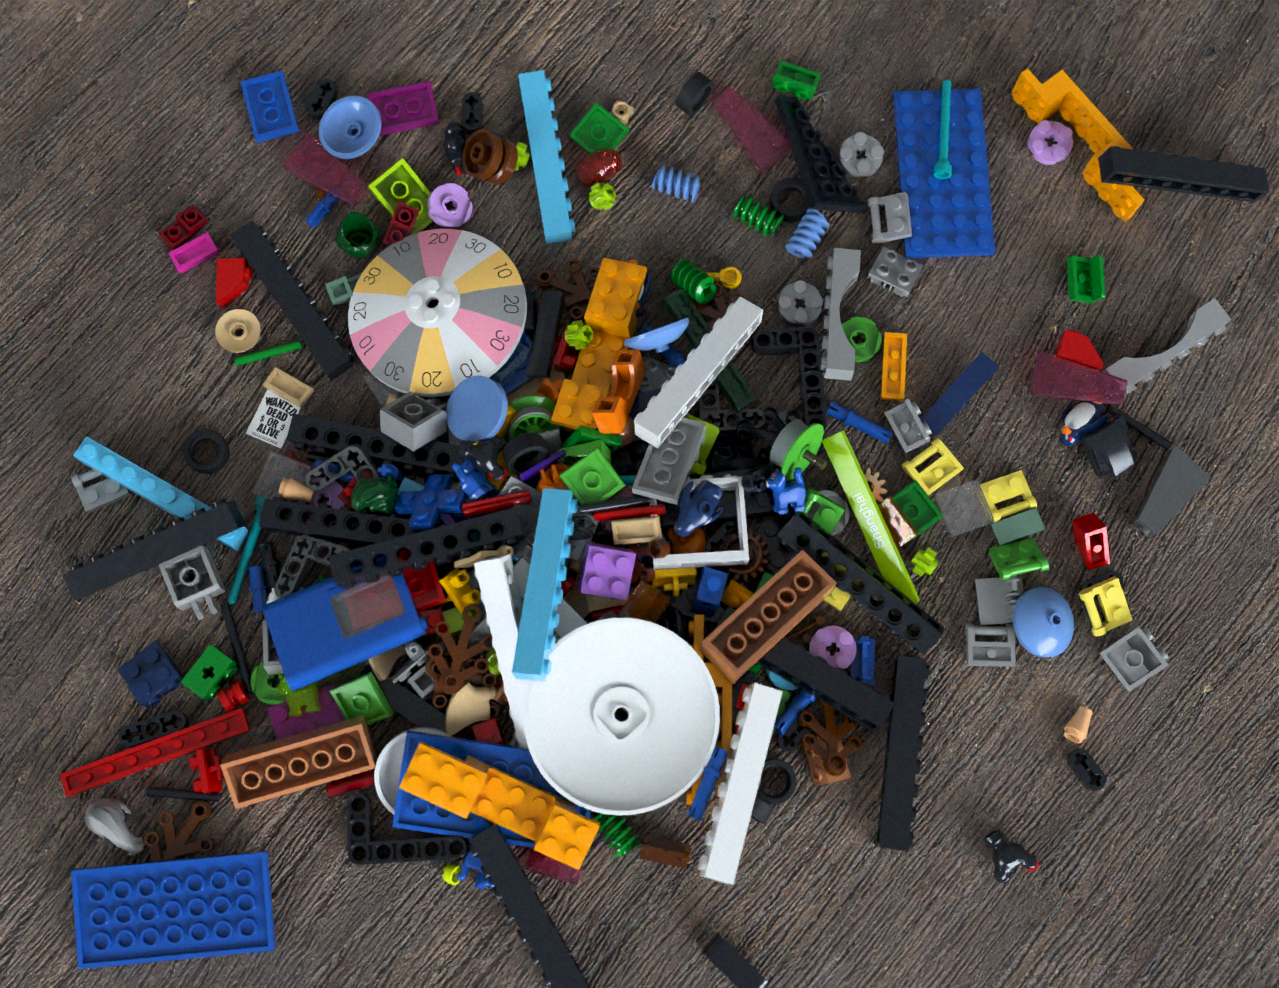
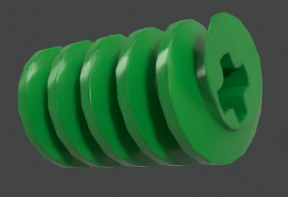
M745 194L737 204L733 217L737 219L741 216L742 223L748 221V227L752 228L756 225V232L759 233L763 230L764 237L770 234L772 237L779 228L784 215L775 218L776 210L769 214L768 205L761 209L762 201L759 200L756 204H753L754 196L745 199Z
M680 260L671 272L670 280L673 284L690 295L698 303L705 304L715 296L717 288L714 285V278L708 276L706 272L691 263L690 260Z
M598 813L593 821L601 824L598 833L606 831L602 839L604 841L612 840L608 848H617L613 854L614 857H623L641 844V842L633 843L637 837L636 834L628 835L631 829L630 825L622 826L626 820L625 817L617 819L618 815Z

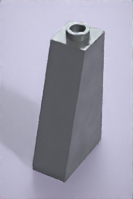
M1177 446L1165 455L1132 521L1137 533L1148 539L1155 536L1211 478Z

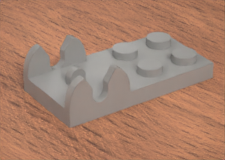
M683 417L658 449L649 444L633 484L632 493L678 505L692 465L698 461L700 444L704 445L706 423Z

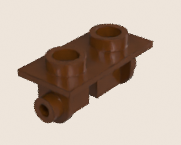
M644 835L639 859L687 869L691 845Z

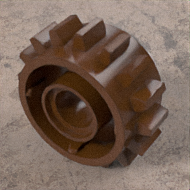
M752 531L747 535L748 551L750 553L748 564L721 566L724 571L729 570L727 572L729 577L732 578L735 575V580L738 582L742 578L746 582H750L752 577L756 580L759 579L758 575L760 573L765 574L766 572L765 566L770 565L767 557L771 556V553L765 550L768 544L762 542L763 538L760 535L755 537ZM734 533L731 534L732 538L724 540L726 545L724 548H720V551L740 550L739 536H736Z

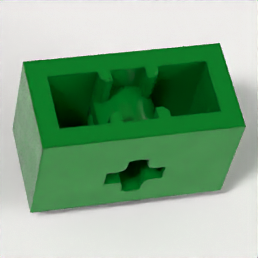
M210 644L182 679L181 683L202 699L209 701L217 696V692L221 690L220 686L225 679L228 680L234 675L237 662L218 647ZM210 670H212L213 674H215L213 678H211L210 674H208Z

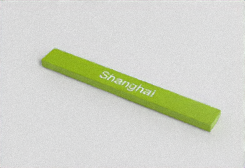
M845 431L822 440L882 577L914 603H918L920 598Z

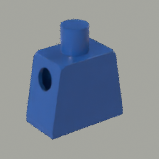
M703 567L691 610L714 616L720 605L728 573Z

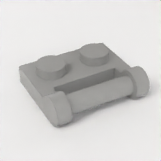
M906 192L880 198L872 197L867 200L871 210L872 243L878 244L912 236L909 201ZM885 206L888 232L882 233L879 207Z
M93 469L80 475L76 473L71 476L85 512L88 514L130 496V491L109 478L85 488V482L102 475Z
M966 624L967 666H1016L1015 630L1013 625L1006 624L1005 627ZM975 635L1005 636L1006 642L975 641Z

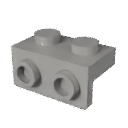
M909 398L905 399L904 403L884 412L905 454L930 442L929 435L932 434L927 422L922 423L918 417L921 414L915 401L911 403Z

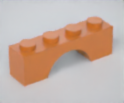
M638 349L618 350L612 363L613 386L609 397H598L592 412L600 433H622L646 372L644 361Z

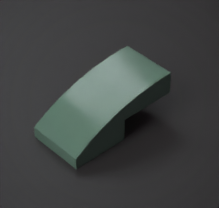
M361 274L351 278L344 276L325 284L333 305L350 302L353 290Z
M1037 508L991 524L999 545H1005L1045 530Z

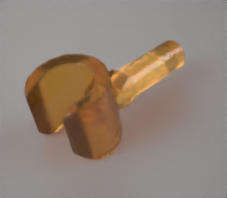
M321 182L315 185L317 196L310 212L317 206L316 202L321 201L329 192L328 185L323 191H321Z

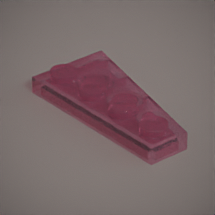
M728 87L714 100V106L727 125L732 128L738 141L745 147L748 156L755 162L761 175L790 148L788 138L732 88Z
M309 133L283 163L285 170L354 206L368 192L367 185L335 156L331 155Z
M1038 351L1029 391L1030 395L1123 405L1127 380Z

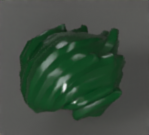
M350 212L340 222L334 241L337 242L340 249H343L351 257L367 258L373 248L376 247L379 230L366 215L359 212Z
M388 475L386 480L379 478L361 480L352 490V507L357 512L370 508V511L395 514L394 506L399 498L396 481L393 480L392 475Z

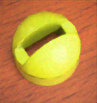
M455 864L446 865L443 868V880L449 884L457 885L460 882L457 879V875L460 873L461 867Z

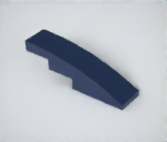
M981 352L922 417L921 422L926 421L930 430L937 436L994 374L999 366Z

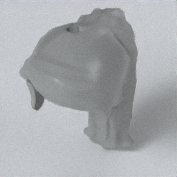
M99 798L91 802L85 811V823L93 833L103 839L108 838L115 846L129 852V856H134L144 850V837L135 836L124 822L125 816L122 809L128 814H131V810L122 801L111 798Z

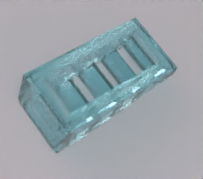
M521 342L518 343L515 349L520 355L518 356L513 352L510 358L514 361L512 362L508 359L504 364L507 368L502 366L490 377V379L499 383L501 387L509 380L531 352Z

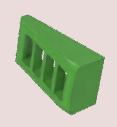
M602 439L559 449V452L563 449L566 452L562 458L568 465L575 464L597 447L611 464V451Z

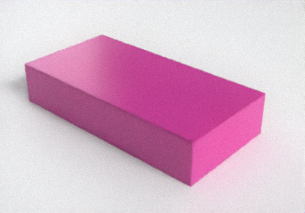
M207 232L168 254L178 272L182 274L220 252Z

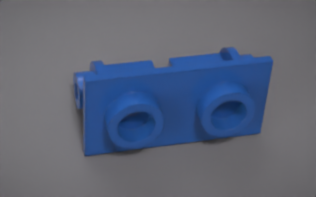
M866 636L853 638L857 645V655L850 667V677L856 681L861 680L869 686H874L875 639H869Z

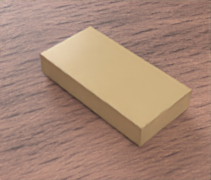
M277 367L272 370L263 383L266 389L301 409L314 392L312 387Z
M659 516L611 521L614 545L662 539Z

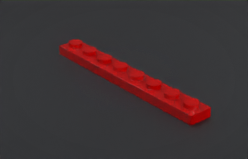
M244 708L234 710L60 774L65 795L66 797H72L249 732L251 729Z

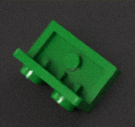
M780 60L777 71L773 76L771 87H774L779 92L795 94L801 99L813 100L821 73Z
M1074 255L1067 257L1069 301L1091 304L1105 298L1102 255H1096L1092 258Z

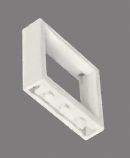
M730 474L724 475L723 478L705 475L701 476L700 479L690 480V477H688L685 484L686 486L690 481H693L692 491L702 480H708L721 487L722 491L735 490L740 550L669 554L664 558H653L654 570L748 564L749 551L742 477L730 476ZM650 498V506L657 505V500Z

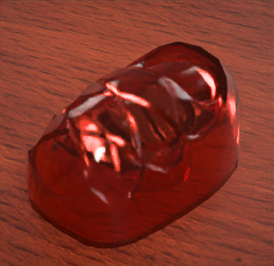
M612 148L598 149L576 164L574 168L575 174L581 185L589 188L598 182L601 184L613 178L620 171L622 160L619 153Z

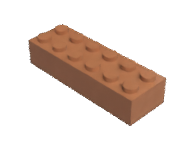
M802 550L706 637L699 651L734 684L832 592L836 582Z
M362 715L225 755L220 766L234 807L237 809L375 769L378 758L365 717Z

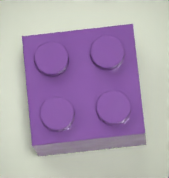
M585 541L576 588L580 593L627 600L636 553L632 549Z

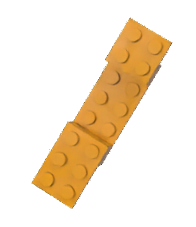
M1028 68L1024 70L1011 92L1015 102L1021 104L1027 111L1029 118L1035 120L1037 124L1047 120L1057 111L1061 112L1063 119L1075 128L1077 135L1084 138L1089 144L1090 149L1095 153L1082 172L1085 181L1098 191L1103 201H1107L1113 208L1114 214L1126 222L1134 215L1145 199L1133 186L1101 182L1098 158L1108 148L1113 146L1131 150L1133 148L1063 70L1043 84L1039 82Z
M603 258L584 316L586 324L593 331V339L590 341V345H586L585 349H581L572 379H564L551 418L552 424L577 429L582 425L598 430L592 412L598 397H609L613 386L612 363L617 351L629 350V347L625 346L623 341L634 336L638 323L635 309L647 274V267Z
M694 615L693 621H689L688 638H693V645H689L703 661V654L699 649L704 640V615ZM704 663L713 679L716 691H720V693H717L720 709L718 731L720 733V741H716L715 746L729 752L725 759L726 762L732 753L730 748L732 739V683L712 663ZM725 762L720 772L723 774L721 778L718 777L715 787H719L720 783L725 780L726 773L723 771ZM705 771L691 785V790H686V805H692Z
M422 741L399 786L400 789L467 819L469 812H472L535 841L534 850L579 870L600 827V823L578 814V805L469 755L463 761Z

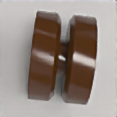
M479 129L466 142L462 156L465 172L471 177L500 185L506 182L513 174L517 164L518 151L515 142L511 138L498 135L487 129Z

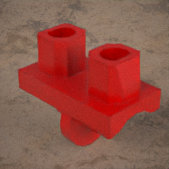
M565 327L560 344L561 337L558 336L555 348L556 356L553 365L556 366L555 371L562 372V369L574 370L577 363V357L568 354L569 349H575V346H569L565 340L567 327Z
M216 749L197 750L196 755L189 758L190 768L192 770L199 769L200 778L193 781L194 791L203 793L223 791L221 780H224V776L220 766L221 758L217 756Z

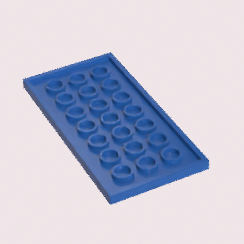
M981 88L951 89L948 161L952 166V175L947 179L934 177V165L939 161L942 90L894 91L893 104L900 193L906 192L908 194L912 236L904 238L905 258L994 255L995 244Z
M409 730L406 733L399 786L422 741L463 761L469 755L575 804L549 784L536 766L529 749ZM398 786L392 827L471 838L494 823L472 812H469L467 819L404 791ZM578 805V814L590 819L591 810ZM498 825L509 844L534 848L535 841Z
M268 851L80 868L71 871L78 969L274 951L276 949Z

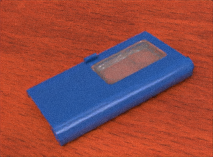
M378 558L375 565L383 567L387 563V558ZM359 564L353 567L352 572H361L364 565ZM404 574L396 577L382 576L379 581L373 583L359 582L356 583V587L351 589L337 587L334 577L331 576L263 605V613L284 676L292 691L427 634L428 622L424 615L420 616L418 614Z

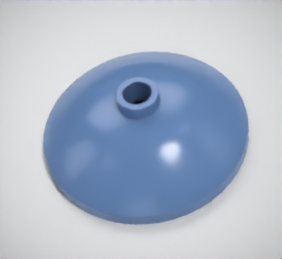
M347 96L334 102L321 118L319 125L320 141L323 147L337 158L352 159L359 157L370 150L377 141L381 131V116L376 106L364 97Z
M684 318L623 341L624 345L640 351L655 349L656 353L670 349L668 344L674 342L683 334L688 327L689 319Z
M1036 587L1024 592L1016 602L1013 612V626L1019 642L1028 652L1038 657H1053L1062 653L1069 646L1074 633V618L1069 604L1061 594L1051 588Z

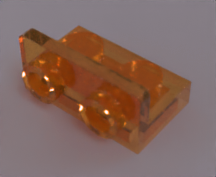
M891 496L878 505L897 549L905 546L907 542L919 534Z
M641 580L616 618H634L656 623L671 599L656 587Z

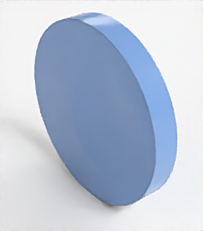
M472 376L463 380L454 389L447 404V423L451 432L458 439L470 440L472 444H478L481 441L493 438L499 432L506 419L508 402L505 391L499 383L485 376Z

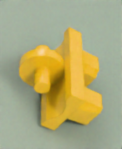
M696 567L654 570L653 587H663L664 591L672 590L673 597H679V590L687 589V585H695Z
M455 568L439 580V582L448 594L445 597L446 601L452 600L462 614L463 609L467 605L480 604L481 597L480 592L472 589L468 584L469 576L466 571H460L458 568Z

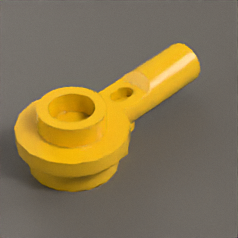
M727 267L722 269L720 273L706 272L708 276L714 278V281L720 282L722 286L728 289L738 287L742 280L740 271L735 267Z

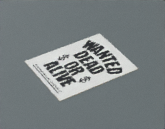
M267 389L245 434L282 448L288 435L293 413L298 414L301 408Z

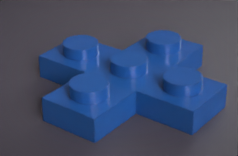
M451 474L429 475L423 491H401L394 509L397 514H412L408 523L411 530L434 529L440 513H462V504L466 503L468 495L463 490H450L453 483Z

